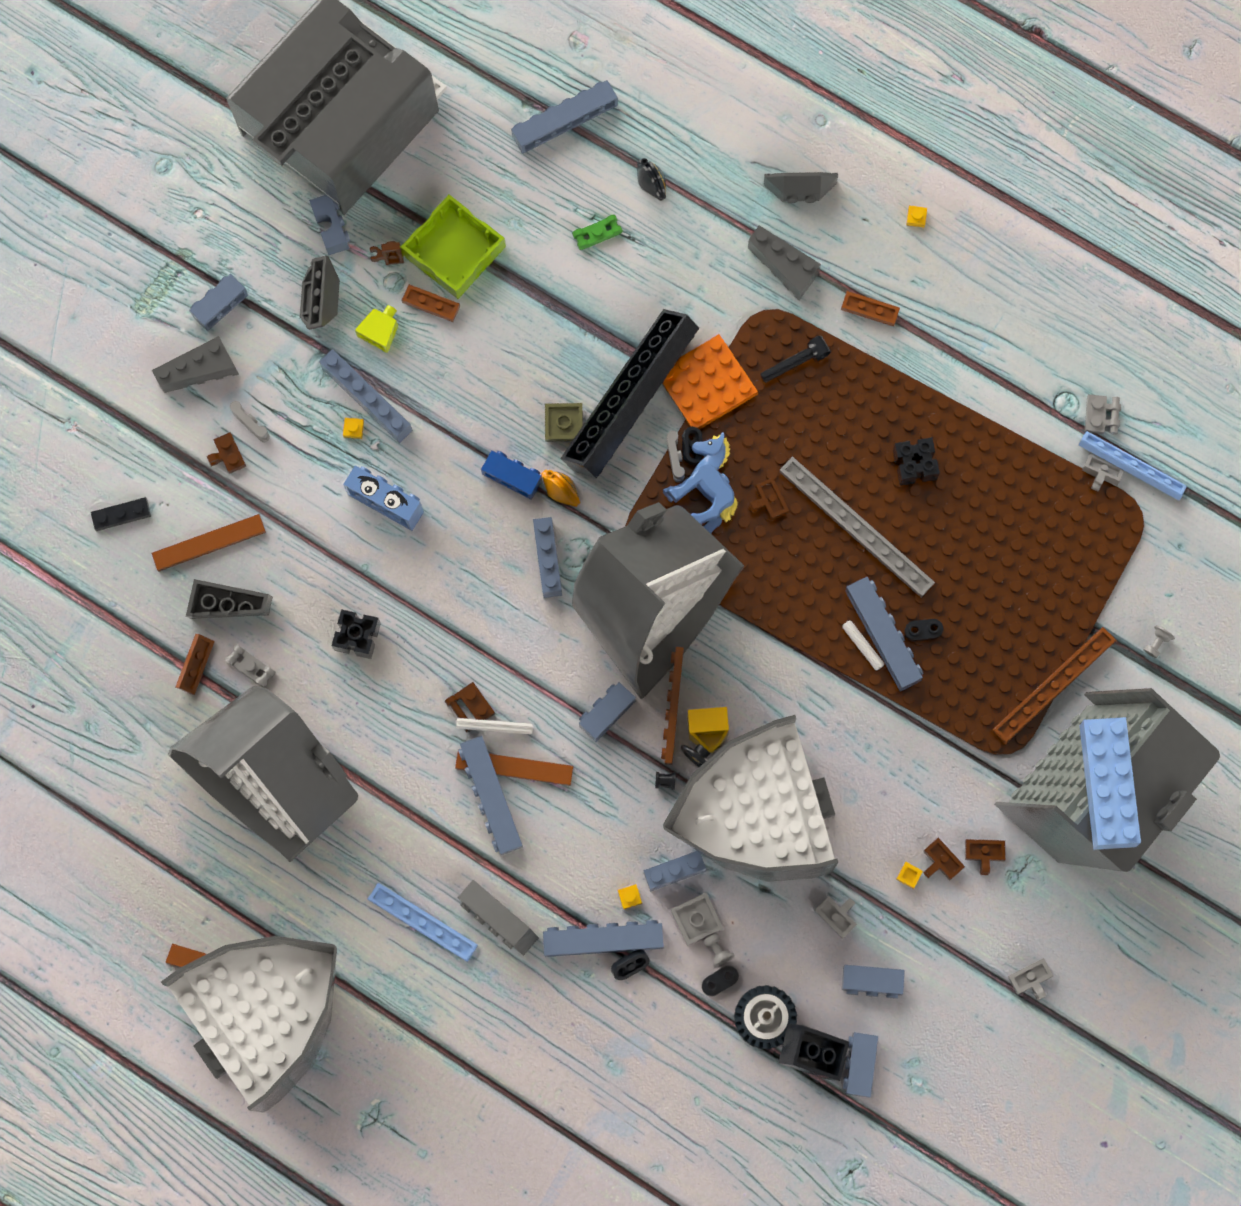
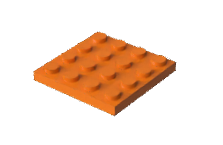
M720 334L681 356L662 383L689 426L697 427L699 430L758 395L757 389Z

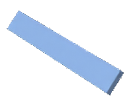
M1088 431L1085 432L1079 443V446L1177 500H1180L1185 492L1186 485Z
M377 883L368 898L375 905L466 962L469 961L478 947V944L380 883Z

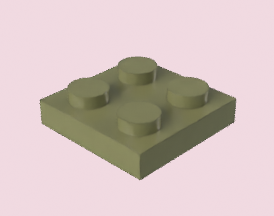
M546 403L545 442L573 441L583 426V404Z

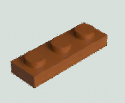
M410 284L401 300L406 305L454 322L460 308V303Z
M847 291L841 310L894 327L900 307Z
M195 634L175 688L195 695L215 641L203 635Z

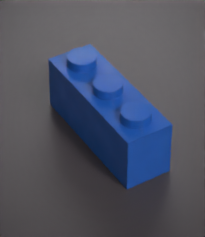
M491 450L481 468L482 475L530 500L533 499L542 483V475H540L541 473L534 468L528 469L524 467L522 462L516 459L513 461L508 459L507 455L501 451L495 452Z

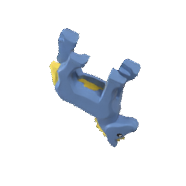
M723 432L718 437L713 436L712 439L707 441L695 442L692 446L693 452L704 456V459L699 462L691 476L683 483L663 489L664 495L670 502L674 500L676 503L695 487L713 504L709 510L700 514H691L701 525L709 521L703 527L710 534L720 526L722 520L725 523L731 520V515H734L738 505L734 491L728 484L729 479L725 474H720L718 471L727 462V457L730 455V444L727 442V438H724Z

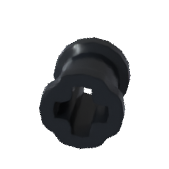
M656 772L655 788L666 787L675 790L676 772L672 774Z

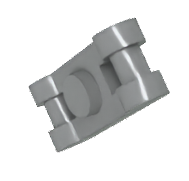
M233 401L230 404V409L234 416L261 442H267L270 439L267 429L264 426H258L256 424L258 421L251 414L247 415L244 412L240 402Z
M669 431L667 433V447L673 479L675 482L680 483L684 481L685 470L683 467H680L679 463L682 461L681 450L677 451L676 447L678 444V434L676 431Z
M236 644L233 648L234 651L225 658V661L265 688L268 684V679L273 677L276 672ZM240 655L244 657L241 663L236 661ZM261 670L264 671L261 677L257 676Z

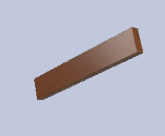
M260 514L152 552L151 554L159 572L264 534L266 530Z
M458 751L455 769L465 771V768L468 767L466 760H461ZM489 754L496 775L571 786L574 766Z

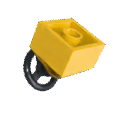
M727 707L688 710L689 740L697 746L693 750L687 745H681V751L696 766H702L706 762L705 758L721 747L726 741L729 733Z

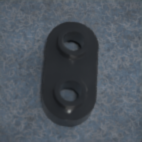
M693 426L688 427L682 434L683 459L690 465L697 464L703 458L702 455L696 454L692 450L695 442H703L701 431ZM689 453L693 454L694 458H691Z
M937 619L912 621L906 625L904 635L913 642L937 639L943 632V624ZM935 625L937 630L932 631L930 626ZM917 628L918 633H913L911 629Z
M635 950L614 962L611 966V973L616 980H625L645 969L650 959L644 950Z
M725 966L706 977L701 986L704 994L711 997L716 996L736 984L739 978L737 969L733 966ZM727 972L732 973V979H726L725 974ZM710 982H713L715 984V989H709L708 984Z

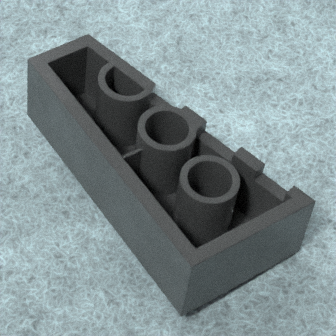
M760 225L749 238L748 249L800 301L819 274L821 264Z
M219 336L152 370L164 393L187 388L193 384H203L205 381L213 379L219 380L226 376L239 375Z
M194 579L185 617L200 619L266 616L270 613L273 596Z
M472 880L457 897L462 902L460 906L468 913L473 911L476 914L474 918L479 923L489 925L490 928L488 930L496 937L500 935L504 939L502 942L508 948L512 949L514 947L523 956L539 939L524 922L476 881Z

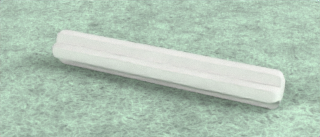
M463 718L456 720L457 729L532 734L533 725L526 723Z

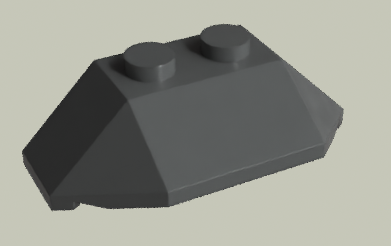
M828 172L764 174V186L782 202L796 203L798 201L814 203L820 201L837 184L838 173Z
M327 255L312 259L311 266L302 281L300 318L309 330L324 327L338 314L340 279Z

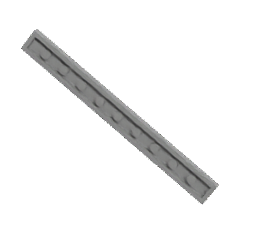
M793 456L780 469L779 472L917 595L922 598L934 585L935 582Z

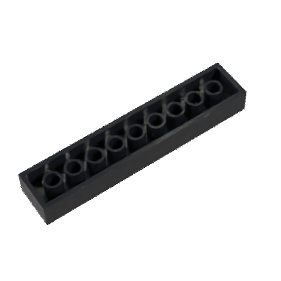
M666 309L662 310L560 458L574 472L595 479L602 473L608 461L612 458L619 445L623 442V439L634 426L636 420L643 413L649 401L654 397L660 385L664 382L699 330V327L688 314Z

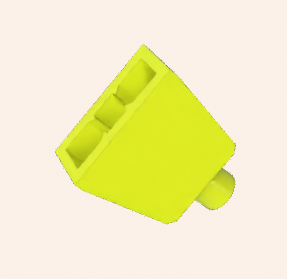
M387 305L383 312L373 309L355 329L357 337L388 353L398 329L397 320L393 318L397 310L390 305Z

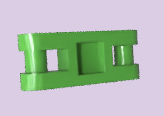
M610 215L597 223L574 230L572 235L578 241L577 246L579 250H584L621 234L623 230L617 224L618 219L616 215ZM611 226L612 229L607 231L606 227ZM588 235L589 239L587 240L584 239V236Z

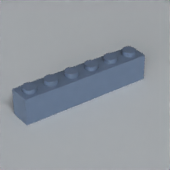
M608 80L598 82L592 88L582 90L577 96L567 98L561 104L551 106L545 112L535 114L523 123H517L511 128L512 137L521 153L524 154L618 106V97Z
M333 349L319 361L322 370L398 443H401L413 431L411 424Z
M865 577L847 586L845 592L901 692L920 682L923 678V671L919 664L916 665L913 661L914 655L909 647L906 648L903 642L905 641L903 634L900 630H896L893 616L885 610L886 604L882 597H878L875 583L872 580L869 581L868 577Z
M479 736L460 743L462 749L458 751L461 760H466L468 767L465 768L468 779L473 778L475 785L471 787L475 797H480L481 804L478 806L482 816L486 814L488 819L485 825L488 833H493L495 838L492 841L495 852L499 851L501 855L522 848V842L483 737Z
M658 920L646 921V924L638 925V922L635 921L626 922V926H618V923H608L606 927L591 924L587 925L585 929H579V926H567V930H559V927H549L547 931H543L545 957L664 949L662 923H658Z

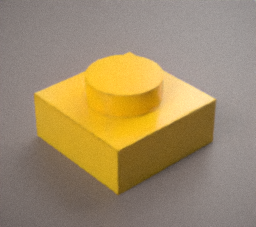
M909 205L906 225L924 228L927 208Z
M345 418L343 437L362 439L364 419Z
M905 862L896 880L914 889L923 871Z
M636 884L617 890L623 910L642 904Z

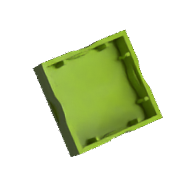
M448 194L431 213L428 220L417 228L403 243L401 249L406 259L455 298L459 299L503 251L506 243L502 235L485 222L477 219L469 209Z

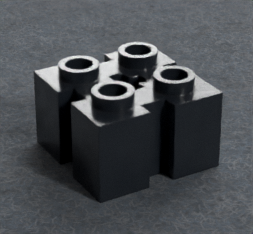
M933 437L918 439L916 445H911L910 441L894 444L893 455L895 464H900L897 470L900 486L914 484L917 478H921L922 482L938 479L940 474L937 459L932 460L935 454Z
M341 609L337 623L341 630L340 632L335 631L331 645L333 650L349 654L350 650H354L356 656L372 659L375 648L372 637H378L381 625L379 618L363 614L361 619L356 612ZM359 631L360 635L358 637H354L353 633L356 634V632Z

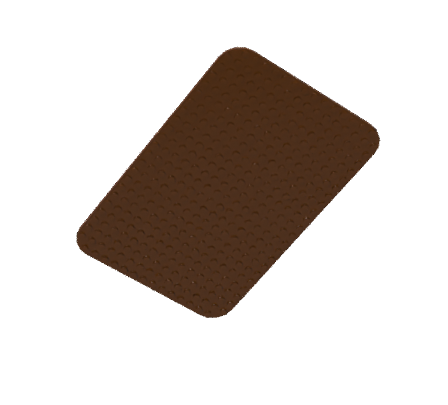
M779 309L762 310L750 316L740 327L728 348L757 389L758 395L700 429L703 441L712 439L713 436L718 437L722 432L724 433V438H727V442L730 444V455L727 457V462L718 471L720 474H725L729 479L728 484L733 489L734 496L738 502L734 515H731V520H728L726 523L722 520L720 526L711 533L744 565L719 606L981 751L993 755H1007L1024 748L1035 735L1052 702L1006 745L992 732V729L1084 645L1141 540L1144 530L1143 512L1138 503L1124 490L1105 480L1100 486L1099 491L1091 489L1096 477L1082 471L1083 468L792 313ZM817 336L823 337L831 351L824 359L817 361L812 358L767 383L761 378L760 374L765 370L807 349V343ZM686 420L677 433L678 444L676 445L677 451L681 450L682 461L679 463L680 467H683L685 470L684 481L691 476L695 467L699 464L698 462L695 465H690L683 459L682 434L690 427ZM933 437L935 454L932 460L937 459L940 472L938 479L922 482L921 478H917L914 484L900 486L897 475L900 464H895L893 455L894 444L910 441L911 445H916L918 439ZM667 449L630 511L625 526L629 524L638 510L658 502L665 509L677 505L681 506L690 515L692 513L700 514L709 510L713 503L696 487L676 503L674 500L670 502L667 499L663 489L670 486H678L684 482L677 483L674 481ZM689 453L690 457L694 458V455ZM792 456L935 582L922 598L779 472ZM771 478L774 479L789 509V513L773 520L770 519L765 507L755 513H752L749 508L751 502L761 499L755 488L756 484ZM865 577H868L869 581L872 580L875 583L878 597H882L886 604L885 610L893 616L896 630H900L905 639L903 642L906 648L909 647L914 655L913 661L916 665L919 664L923 671V678L920 682L901 692L885 663L882 668L875 670L843 629V625L847 621H852L881 658L845 592L847 586ZM937 619L943 624V632L937 639L913 642L904 635L906 625L912 621ZM935 625L930 626L932 631L937 630ZM917 628L911 629L913 633H918Z

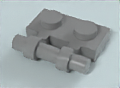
M1088 394L1084 432L1104 434L1105 427L1110 428V434H1118V428L1120 427V420L1118 419L1119 412L1121 411L1120 397H1112V404H1108L1107 396ZM1106 411L1111 412V420H1106Z

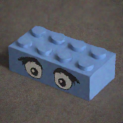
M355 465L343 483L350 497L413 531L424 513L422 504L419 501L420 499L417 496L405 494L401 487L395 484L393 486L389 485L385 478L379 475L377 477L373 476L371 471L363 466L359 468Z

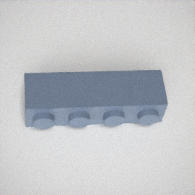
M552 517L533 519L543 598L562 596Z

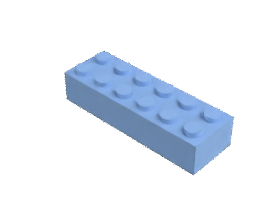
M1126 717L1083 720L1079 727L1093 849L1137 847L1141 843Z

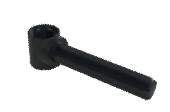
M817 336L807 343V349L765 370L760 374L761 378L767 383L812 358L817 361L822 360L831 351L823 337Z

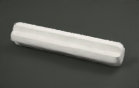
M847 621L843 625L845 632L875 670L882 668L884 662L853 622Z

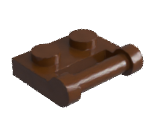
M474 682L445 700L446 705L452 708L458 718L468 719L457 703L460 699H462L476 720H487L495 715L494 710ZM464 729V730L466 731V733L472 731V730Z

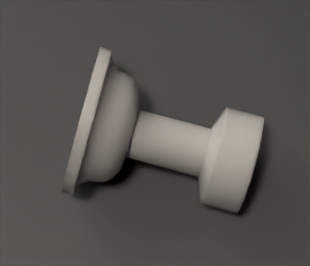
M1156 625L1154 628L1157 638L1151 646L1146 645L1144 651L1154 658L1159 656L1158 649L1163 641L1169 642L1175 639L1170 632Z
M717 933L703 941L706 947L711 946L716 954L714 968L726 964L735 956L734 953L721 949L718 944L720 938Z

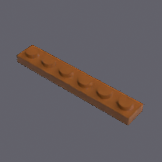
M676 647V652L671 654V663H674V671H670L669 674L672 690H668L667 702H670V709H666L665 721L669 722L668 729L664 728L663 740H667L666 748H662L661 759L665 760V765H672L683 647Z

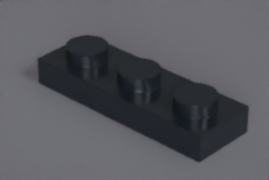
M144 497L92 511L91 517L95 531H100L151 517L148 500Z

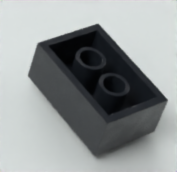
M788 1024L779 1064L823 1079L840 1081L849 1041L804 1025Z

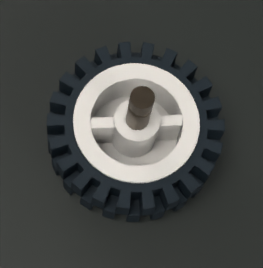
M757 986L748 990L740 998L734 1014L735 1026L739 1035L749 1045L759 1049L776 1048L783 1044L788 1024H797L795 1004L790 996L775 986Z

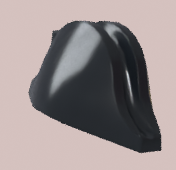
M646 158L637 161V179L640 187L660 201L665 199L666 182L663 171L656 164L648 162Z

